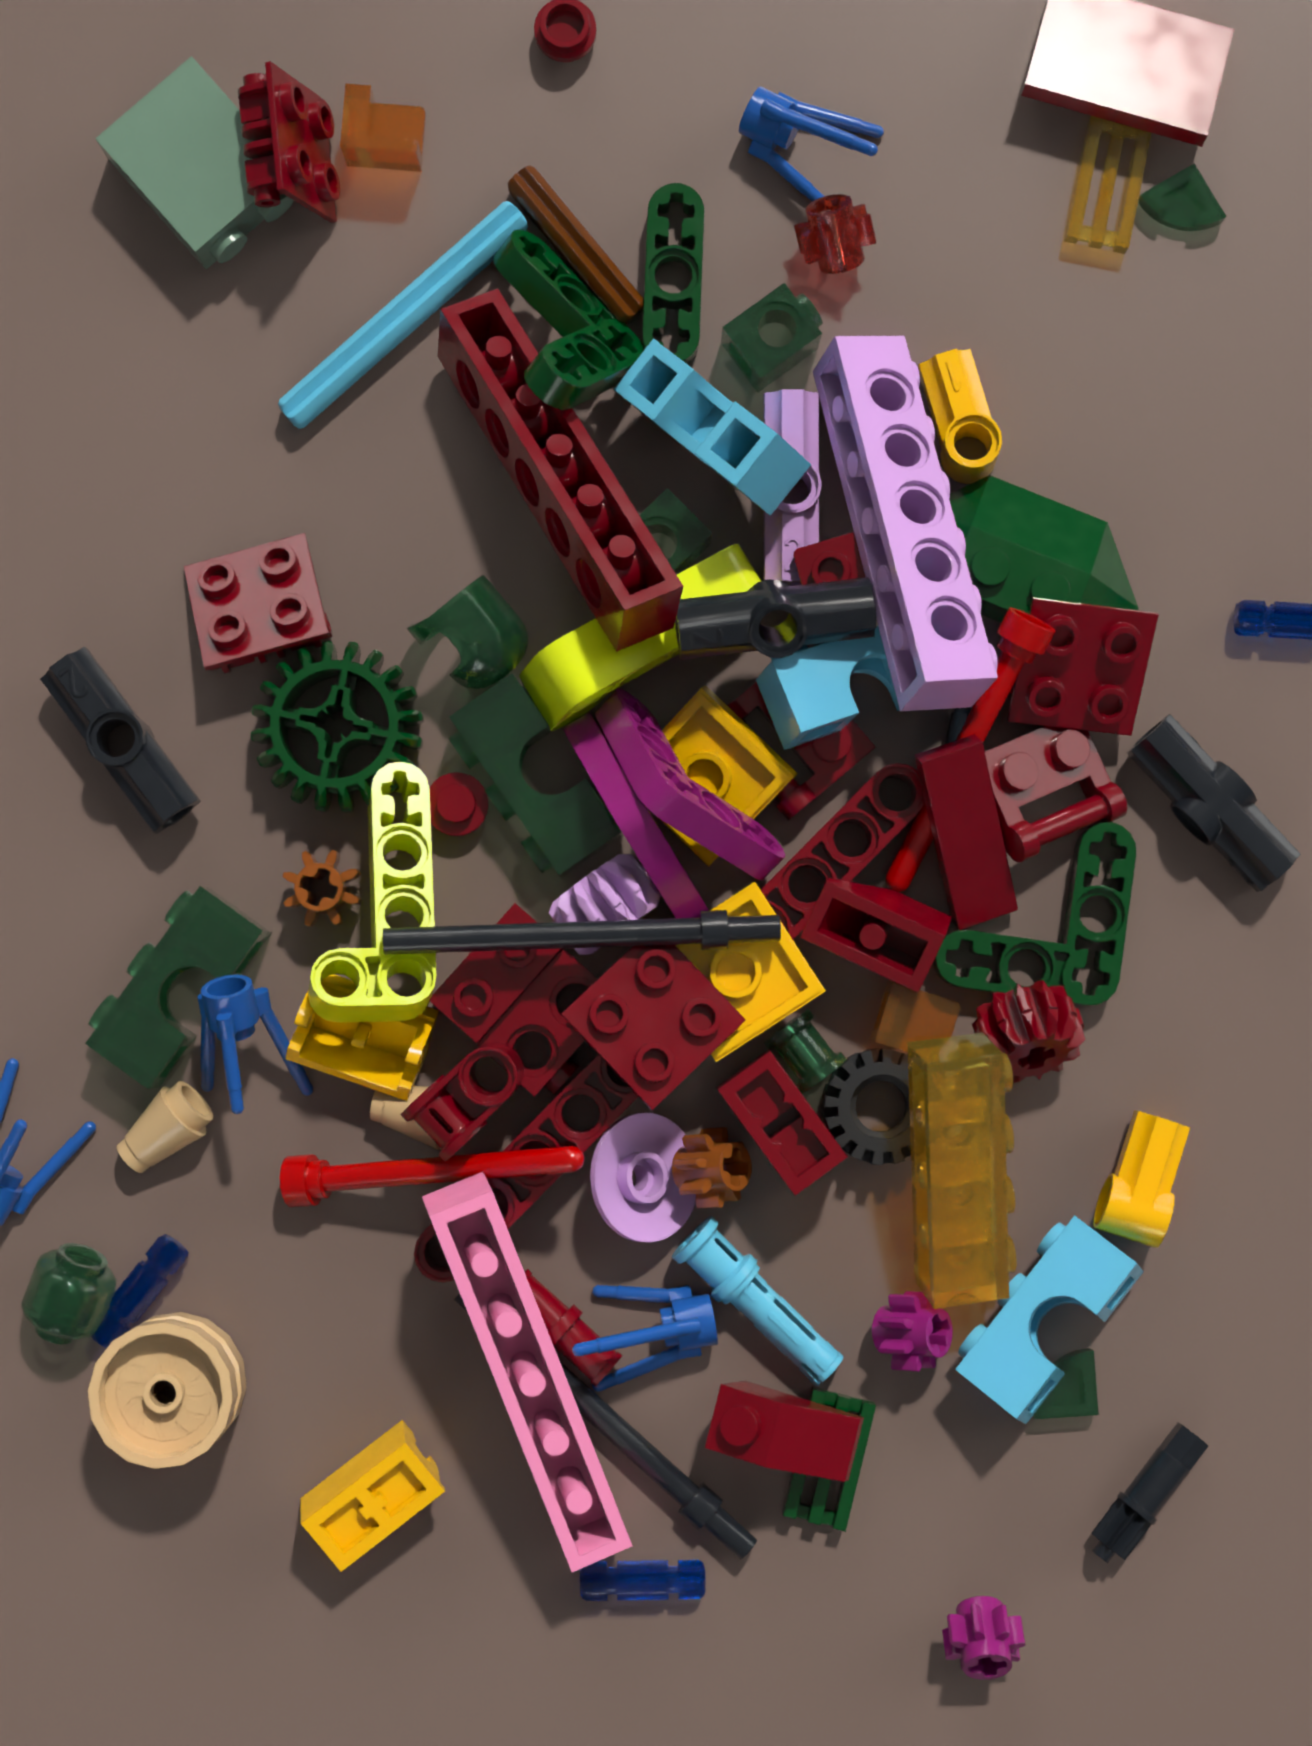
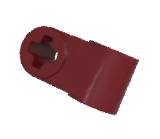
M499 1042L483 1044L462 1059L446 1076H440L400 1115L407 1122L415 1120L441 1148L438 1156L446 1162L488 1123L486 1119L516 1092L522 1083L524 1075L523 1062L518 1053L507 1044ZM491 1056L498 1058L506 1066L508 1081L502 1090H487L477 1081L475 1068L481 1057Z

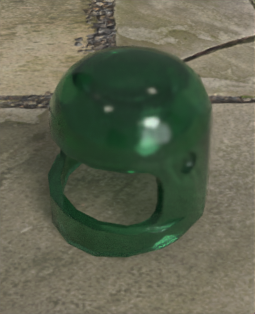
M482 575L465 587L435 613L419 622L412 623L406 628L420 646L439 632L444 634L456 647L461 657L460 664L449 676L459 685L474 690L488 688L509 675L524 658L529 642L526 626L485 575Z

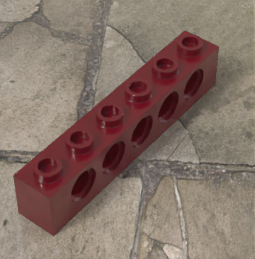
M497 288L442 308L440 310L437 357L615 651H620L673 629L683 590L681 581L573 408L568 410L553 408L539 399L528 387L524 378V371L538 355V352L499 289Z

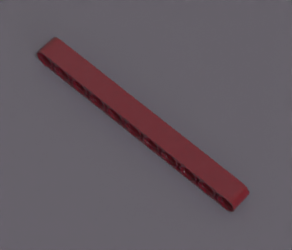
M895 763L886 765L877 771L761 889L776 915L780 916V921L792 940L805 928L817 900L805 903L793 897L788 885L791 873L797 868H811L822 878L823 887L828 878L851 882L918 814L925 804L919 774L916 769L907 764ZM897 778L908 785L911 792V802L906 810L893 811L882 804L878 791L884 779ZM847 822L855 823L864 830L867 837V846L862 855L849 857L838 851L833 839L834 831L838 825ZM598 1054L503 1151L520 1150L522 1145L527 1142L541 1141L550 1148L575 1146L584 1153L639 1096L628 1085L619 1084L611 1078L608 1072V1064ZM579 1094L588 1095L594 1099L600 1111V1117L596 1125L583 1131L570 1127L563 1115L565 1102L570 1097ZM563 1173L487 1179L490 1187L502 1191L508 1200V1213L503 1218L507 1229ZM431 1223L416 1241L414 1249L416 1266L422 1275L432 1281L441 1283L454 1281L450 1267L439 1266L429 1255V1241L436 1235Z

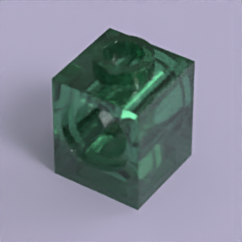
M783 283L723 326L721 344L758 393L818 350L822 332L818 327L823 322L815 306L803 293L795 297L787 285ZM769 323H781L791 331L793 339L785 346L773 347L761 339L759 330Z
M668 488L639 515L651 534H665L673 540L676 550L667 561L676 575L684 571L711 544L712 532Z

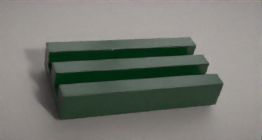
M812 1387L809 1401L834 1406L835 1409L845 1412L849 1410L858 1412V1416L864 1417L849 1481H841L835 1510L825 1509L832 1479L817 1478L811 1505L800 1503L806 1475L791 1472L782 1514L796 1519V1517L806 1519L809 1523L821 1525V1523L830 1525L833 1529L846 1532L876 1404L872 1401Z

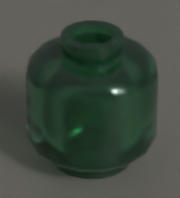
M65 1243L59 1249H53L40 1255L21 1302V1308L26 1319L35 1327V1332L39 1337L54 1344L64 1345L71 1343L72 1340L89 1338L101 1329L117 1284L112 1270L107 1266L108 1261L102 1253L82 1244Z

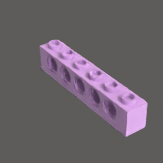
M835 336L814 368L813 375L865 577H868L872 584L876 619L900 711L972 707L998 678L997 654L993 645L988 643L981 617V596L978 588L971 581L965 559L966 543L964 534L956 526L949 500V479L946 473L941 471L934 445V424L931 418L926 416L919 390L920 375L915 362L911 361L905 336Z

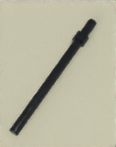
M727 910L700 911L699 918L383 928V953L387 955L700 944L701 950H726L729 943L780 941L781 924L779 915L728 917Z
M459 1293L454 1299V1301H456L464 1310H466L462 1297ZM560 1362L581 1416L680 1504L681 1507L678 1512L697 1530L704 1526L740 1560L743 1559L754 1547L757 1539L720 1506L723 1499L704 1482L697 1486Z

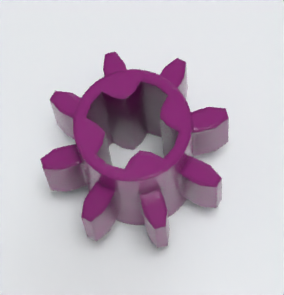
M905 1291L904 1295L890 1294L888 1296L889 1306L880 1307L873 1319L872 1338L876 1349L882 1354L892 1355V1370L920 1372L921 1368L934 1369L936 1367L935 1357H943L951 1346L953 1328L949 1314L942 1308H932L933 1293Z
M976 1596L960 1602L956 1607V1614L947 1615L948 1628L942 1630L946 1660L960 1659L961 1670L967 1676L979 1680L995 1679L1007 1674L1012 1668V1661L1018 1662L1020 1660L1019 1648L1026 1646L1021 1616H1007L1006 1605L999 1599L990 1596Z

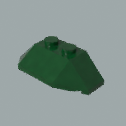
M991 475L950 493L949 500L956 526L961 529L965 538V559L971 581L978 588L981 596V615L1002 622L1009 607L1029 614L1032 597L1132 610L1139 609L1108 522Z

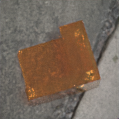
M345 83L340 147L347 166L422 172L426 126L424 108L420 106L376 103L371 85Z
M888 980L869 1041L949 1065L952 1052L947 1050L959 1014L960 1005L956 1001L921 990L919 993L892 980Z

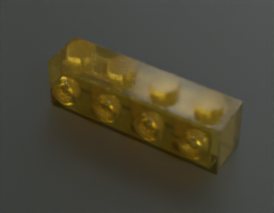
M984 1033L907 1042L915 1283L934 1309L1009 1298V1273H1014L1017 1266L1015 1246L1011 1236L1008 1234V1214L1014 1212L1016 1202L1014 1187L1010 1177L1007 1175L1006 1154L1012 1153L1014 1149L1013 1127L1009 1117L1005 1114V1093L1011 1092L1013 1087V1072L1007 1054L1002 1053Z

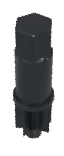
M1178 1422L1125 1492L1120 1491L1116 1501L1091 1532L1092 1535L1100 1540L1092 1551L1107 1563H1109L1115 1553L1126 1560L1151 1525L1156 1523L1157 1519L1155 1517L1209 1445Z

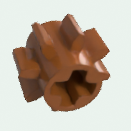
M331 850L327 855L325 864L317 863L311 853L307 851L302 852V861L306 867L298 874L284 872L282 876L287 881L294 883L295 895L285 900V907L296 908L303 905L307 908L304 919L305 925L310 927L317 923L320 913L328 914L329 919L335 925H342L343 918L339 909L346 902L353 905H361L362 900L350 893L349 882L356 880L361 875L360 871L348 869L341 872L336 869L340 861V853L335 850ZM326 871L331 872L329 883L338 887L337 894L334 899L323 897L319 906L314 905L316 894L307 890L308 883L311 878L322 880Z
M725 1127L701 1129L700 1134L684 1135L682 1137L684 1146L677 1150L672 1161V1175L676 1186L679 1188L680 1195L696 1194L695 1202L698 1209L723 1208L725 1201H739L741 1199L740 1190L747 1186L752 1173L751 1158L744 1147V1143L742 1141L728 1142V1131Z

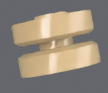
M184 1312L155 1315L113 1340L95 1363L88 1388L91 1420L105 1445L127 1462L153 1469L184 1465L207 1452L224 1435L240 1414L247 1388L244 1361L230 1335L209 1319ZM159 1381H168L174 1386L176 1397L173 1400L163 1395L162 1392L167 1385Z

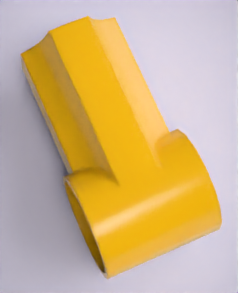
M953 349L936 354L929 360L918 364V370L941 446V465L946 474L954 481L971 484L988 476L993 471L1002 445L1001 430L991 418L971 349ZM963 437H973L979 439L985 445L987 454L978 460H969L958 454L954 444Z
M1134 1110L1115 1173L1108 1175L1098 1197L1093 1218L1095 1229L1154 1248L1160 1246L1171 1221L1174 1208V1194L1171 1193V1189L1190 1127Z

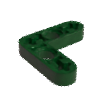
M514 230L494 255L495 266L501 275L562 336V338L546 344L524 371V378L532 392L551 407L568 410L615 387L645 350L635 333L624 322L618 321L602 300L547 244L532 233L524 230Z
M1105 822L1086 829L1078 837L1074 848L1062 943L972 930L953 931L945 936L933 961V967L937 975L945 983L955 987L1006 993L1013 990L1016 985L1008 973L1009 960L1015 952L1021 949H1028L1035 952L1042 961L1043 972L1038 981L1044 980L1048 987L1053 985L1063 986L1074 1004L1098 1005L1109 1000L1116 992L1120 980L1136 862V843L1131 833L1122 825ZM1104 834L1111 836V846L1121 849L1120 859L1109 861L1105 880L1115 878L1119 880L1118 891L1105 885L1083 886L1084 874L1091 878L1098 877L1100 859L1098 856L1089 853L1090 844L1101 842ZM1091 896L1105 898L1113 908L1114 918L1112 924L1103 932L1096 933L1088 930L1080 919L1081 905ZM1076 937L1090 943L1110 941L1109 954L1101 950L1095 951L1094 970L1104 973L1103 985L1092 986L1090 995L1082 994V983L1072 980L1073 970L1084 968L1088 955V949L1075 950ZM964 940L969 942L970 953L989 957L993 956L991 943L1000 944L1002 949L995 963L997 983L986 981L991 970L990 968L970 967L967 968L965 977L957 976L956 965L946 962L947 951L957 950L960 946V941Z

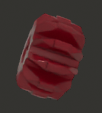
M1044 980L1037 981L1030 987H1021L1016 983L1014 989L1006 993L994 992L993 1002L984 1003L976 1008L977 1019L972 1023L974 1030L973 1041L977 1054L982 1057L984 1065L989 1067L994 1078L1009 1076L1013 1083L1020 1082L1026 1077L1035 1076L1040 1080L1044 1073L1062 1071L1063 1062L1074 1060L1080 1056L1079 1046L1086 1040L1083 1033L1084 1023L1079 1009L1074 1006L1072 998L1067 995L1063 986L1053 985L1048 987Z

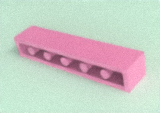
M480 1172L422 1196L571 1572H575L632 1547L633 1545L496 1198L484 1173Z

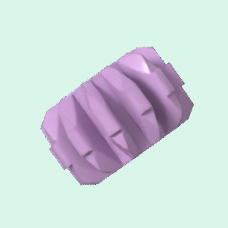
M618 854L561 894L559 898L552 902L549 914L554 922L640 920L658 906L661 895L645 868L631 854ZM601 947L574 948V950L579 955H589Z

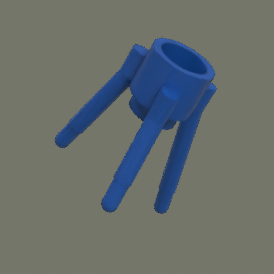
M762 86L758 87L751 97L741 118L738 130L740 134L752 139L748 150L749 154L767 162L820 209H825L828 206V199L775 151L776 146L778 145L787 150L800 129L868 156H874L878 151L877 145L841 129L875 138H880L884 134V129L880 125L800 102L782 92L776 94Z
M238 974L218 977L203 985L200 990L201 994L197 996L201 1014L200 1071L202 1090L209 1092L214 1087L215 1036H217L221 1041L231 1111L234 1114H241L243 1112L242 1084L236 1041L244 1040L253 1035L255 1024L261 1018L302 1094L306 1096L311 1095L314 1089L304 1067L301 1064L285 1059L290 1041L272 1010L268 988L254 989L251 978Z
M15 1058L7 1061L0 1080V1124L19 1067V1062ZM20 1119L15 1122L0 1149V1226L4 1225L11 1211L19 1214L26 1212L34 1196L95 1132L96 1124L94 1122H86L24 1187L19 1186L24 1177L22 1173L9 1165L27 1129L25 1120Z
M596 1285L593 1287L592 1293L597 1298L670 1303L671 1307L659 1309L661 1323L659 1326L577 1343L573 1346L572 1352L575 1356H584L664 1340L665 1347L674 1346L606 1375L596 1387L592 1384V1388L597 1392L617 1384H622L680 1359L702 1356L701 1347L718 1344L709 1294L692 1296L690 1285L670 1289Z

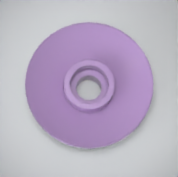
M636 1113L617 1120L600 1138L591 1162V1190L598 1212L613 1231L635 1242H657L670 1237L686 1223L696 1204V1194L680 1195L679 1188L676 1186L672 1175V1161L677 1150L684 1146L682 1137L685 1133L674 1122L661 1115ZM633 1170H634L635 1175H636V1183H635V1185H633V1181H632V1172H633Z

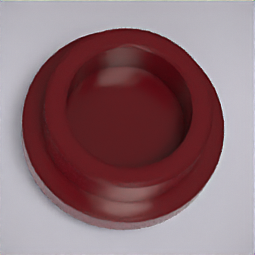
M552 0L544 5L537 14L534 23V35L539 49L547 57L558 62H573L584 57L592 49L597 35L596 21L591 10L578 0Z
M460 772L448 773L436 779L429 787L431 824L440 832L450 836H464L477 830L485 821L489 809L488 796L482 784L471 775Z

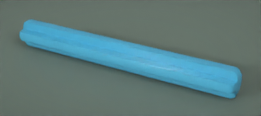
M509 201L502 202L279 399L278 406L286 418L299 429L306 427L494 260V255L514 230L527 231V220L521 211Z

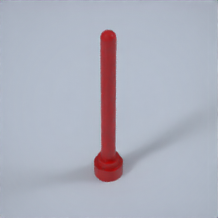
M1012 607L1008 608L997 630L998 634L1001 635L997 647L1002 650L997 659L998 678L975 702L956 740L975 734L984 743L1024 663H1032L1037 654L1044 655L1056 632L1052 626L1024 611ZM925 804L918 812L886 875L885 882L891 890L903 892L910 886L933 841Z
M575 1146L454 1155L446 1162L440 1157L331 1166L327 1160H319L314 1154L285 1157L282 1162L280 1189L283 1200L288 1207L316 1206L320 1203L321 1199L329 1198L332 1191L457 1182L480 1172L484 1173L486 1179L571 1173L581 1169L584 1164V1154Z

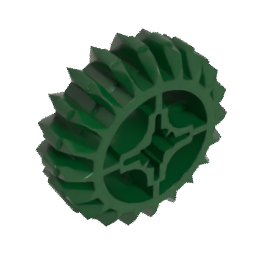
M324 641L321 646L322 661L315 663L312 654L306 647L297 650L298 659L303 666L301 670L295 673L284 661H280L276 665L278 673L287 680L281 689L272 682L263 681L260 690L275 700L272 707L261 704L254 705L252 707V715L261 720L270 721V727L258 728L252 731L251 740L258 744L272 743L273 747L262 752L257 757V761L263 768L273 767L279 763L282 764L271 779V783L276 788L281 789L294 779L297 780L292 789L291 800L302 804L314 789L316 790L314 799L315 809L319 812H327L331 805L332 795L338 794V803L341 811L351 813L354 811L355 805L354 792L360 791L363 800L369 806L373 778L379 769L394 762H405L414 765L407 757L400 755L402 747L413 750L422 748V738L414 734L405 733V727L422 724L424 722V715L421 711L402 710V707L413 702L418 697V694L413 686L393 691V688L404 676V672L398 665H395L379 675L378 673L384 662V655L380 651L373 650L362 665L359 664L361 650L358 643L349 642L345 648L343 660H338L335 645L331 641ZM337 678L336 685H332L328 699L321 706L293 709L300 696L310 687L321 681ZM357 680L365 682L380 693L387 708L389 727L376 725L373 721H368L358 716V696L355 694ZM343 709V717L359 731L367 732L351 731L347 738L341 734L343 741L333 743L332 736L315 723H311V721L324 724L328 717L335 721L333 714L342 712ZM288 727L316 736L318 741L317 759L321 761L318 776L307 772L296 760L289 744ZM361 745L384 746L378 757L368 767L354 775L338 778L339 769L344 767L348 753L354 748ZM394 778L392 785H390L391 793H395L399 789V785Z

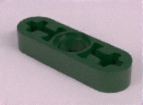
M670 183L660 187L652 195L648 204L643 346L646 349L654 336L664 335L666 308L678 309V334L683 338H689V342L679 343L677 353L673 354L689 365L695 358L699 348L704 204L700 195L690 186L682 183ZM672 202L682 203L683 212L694 216L693 218L683 219L681 246L668 245L669 220L666 217L658 216V213H667ZM660 243L664 245V247L656 249L655 244ZM693 244L694 250H690L683 246ZM667 262H679L689 269L692 280L690 285L682 292H665L656 283L655 274L657 270ZM656 304L664 309L653 311L652 307ZM691 306L692 312H687L680 308Z

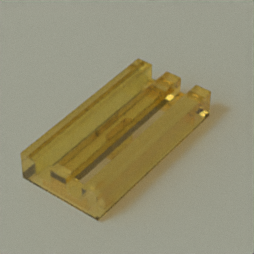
M1094 116L1089 118L1064 242L1077 244L1078 241L1089 243L1088 247L1101 249L1102 246L1112 247L1113 252L1125 254L1127 252L1152 133ZM1101 133L1111 135L1093 225L1091 227L1083 225L1100 135ZM1125 137L1135 139L1117 232L1106 230Z

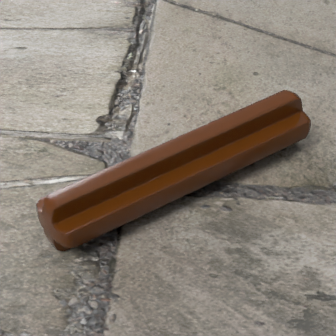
M529 165L516 173L507 183L510 195L578 277L602 300L618 321L624 322L627 325L637 318L644 310V298L538 170Z

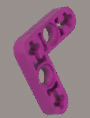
M617 688L595 712L596 718L635 794L655 816L758 880H763L785 858L786 854L782 846L761 824L687 777L658 721L637 698L629 692Z
M588 712L563 727V731L608 810L675 918H699L700 911H709L647 807L635 794L614 751L591 713Z

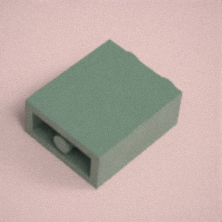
M191 56L95 139L113 166L205 269H208L216 261L224 263L237 255L247 242L246 235L264 219L266 222H272L281 217L291 207L294 200L282 194L280 195L281 203L277 206L258 207L255 205L254 196L247 193L245 161L251 159L243 154V146L253 142V140L242 137L241 127L243 124L241 123L240 110Z

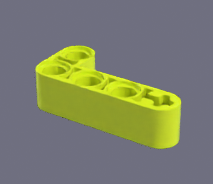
M739 544L731 545L677 574L683 585L681 599L746 592L756 583L761 582V579ZM595 618L539 651L520 673L519 678L550 730L555 731L593 709L608 693L679 655L675 624L673 629L616 652Z
M389 763L379 769L373 778L368 806L372 948H339L329 950L319 956L312 966L308 990L310 1006L317 1015L327 1021L387 1022L411 1020L424 1013L432 997L437 976L436 953L387 955L383 953V928H390L385 918L392 912L404 911L410 913L418 921L419 927L435 926L430 789L426 776L411 763ZM393 778L399 785V789L396 792L402 793L403 802L407 803L403 823L393 824L395 804L393 796H390V785H392ZM395 850L406 851L413 856L417 865L410 870H395L386 863L384 855ZM407 973L419 981L422 990L413 996H399L391 990L387 980L394 974ZM342 974L354 982L356 991L348 997H333L325 992L321 982L329 975Z

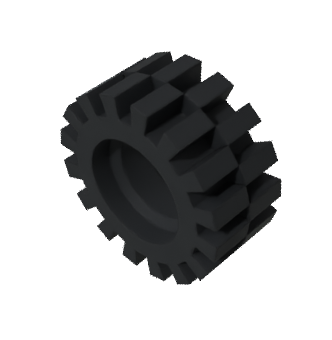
M867 1049L847 1057L846 1061L841 1065H837L832 1071V1076L828 1084H825L823 1090L822 1116L825 1118L826 1128L846 1153L860 1161L862 1160L873 1165L897 1164L904 1162L905 1158L912 1154L916 1156L924 1149L922 1146L927 1139H932L937 1130L934 1128L936 1119L940 1118L941 1107L938 1106L937 1096L940 1095L937 1085L933 1084L929 1077L931 1074L924 1066L914 1060L915 1058L891 1049ZM875 1081H887L894 1084L901 1091L905 1100V1111L901 1121L895 1127L886 1131L868 1129L861 1123L856 1112V1101L859 1093L865 1086Z

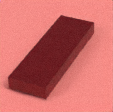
M974 734L915 754L952 922L958 930H962L1017 911V901L983 742Z

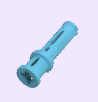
M709 1216L683 1240L672 1254V1258L678 1264L686 1262L713 1288L711 1297L723 1304L730 1302L738 1311H741L781 1353L787 1356L814 1386H818L820 1382H824L837 1369L844 1356L821 1337L782 1296L767 1284L758 1274L760 1269L757 1265L758 1260L751 1254L743 1256L717 1230L719 1222L713 1216Z

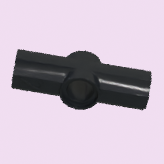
M868 577L790 586L780 580L767 579L756 583L746 592L680 599L675 620L678 652L681 660L759 651V653L771 658H783L794 654L802 645L875 637V628H877L876 606L872 584ZM775 610L789 612L786 620L780 625L768 627L759 624L762 618L769 612Z
M82 647L73 653L67 654L49 667L47 673L40 680L86 740V745L91 755L100 763H103L151 830L158 834L191 813L192 809L201 800L155 740L150 726L137 716L88 648ZM129 724L135 733L133 747L128 753L119 757H113L107 748L108 736L115 727Z
M1171 714L1165 716L1145 733L1127 752L1172 801L1170 805L1171 810L1182 825L1202 843L1209 846L1212 844L1256 892L1264 890L1268 885L1279 879L1301 855L1256 807V796L1248 784L1228 765L1221 761L1214 762Z

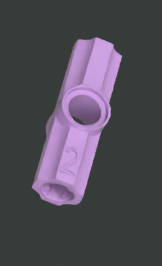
M782 389L763 394V423L778 433L811 464L800 478L807 485L809 494L806 500L798 504L792 505L782 501L771 516L763 510L764 580H780L790 586H797L802 584L793 555L794 551L819 542V496L822 486L819 473V393L805 391L804 389Z

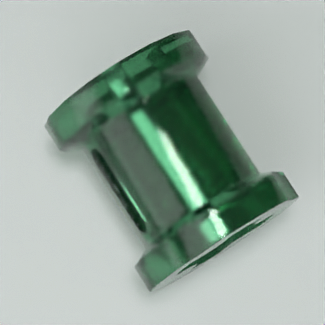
M809 1009L804 1010L763 1042L768 1050L776 1049L799 1080L796 1087L801 1093L808 1091L824 1080L847 1060L842 1052L834 1053L811 1022L814 1015Z

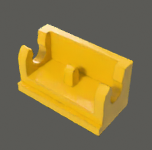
M335 974L329 975L321 982L325 992L333 997H348L356 991V985L352 980ZM307 991L294 1021V1024L298 1026L287 1048L285 1059L407 1101L428 1053L439 1010L427 1006L424 1013L415 1019L406 1021L332 1022L316 1014L310 1006Z
M403 1420L300 1498L301 1525L340 1572L445 1492V1488L440 1482L436 1463L431 1456L425 1458L416 1446L413 1432Z

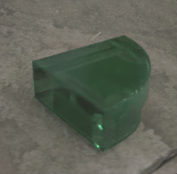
M1195 163L1145 191L1137 199L1138 204L1152 219L1176 230H1206L1221 224L1227 217Z
M1083 1348L1060 1357L1053 1364L1061 1369L1065 1375L1032 1417L1034 1419L1099 1415L1094 1350Z

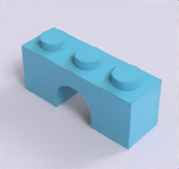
M654 338L614 388L618 394L770 516L811 466L778 433L736 401L734 403L730 401L693 368Z
M878 626L875 628V637L827 642L808 648L807 645H802L799 650L790 656L771 658V662L758 676L756 682L784 750L841 731L859 713L850 690L851 674L865 673L879 679L887 687L897 711H900Z
M1075 1215L1066 1226L1058 1222L1050 1229L1038 1246L1037 1253L1042 1256L1027 1277L1019 1273L1008 1283L997 1301L1003 1307L988 1327H985L983 1324L976 1326L966 1337L958 1351L963 1360L955 1370L1014 1418L1025 1424L1028 1423L1065 1375L1061 1369L1046 1358L1039 1346L1038 1329L1046 1313L1062 1304H1077L1087 1308L1105 1322L1144 1272L1134 1260Z

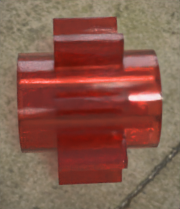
M833 194L814 200L805 209L808 222L794 225L800 254L804 255L805 263L809 265L818 262L819 270L826 274L844 273L860 266L865 260L863 246H869L877 242L871 214H867L865 204L853 206L852 198L845 194Z

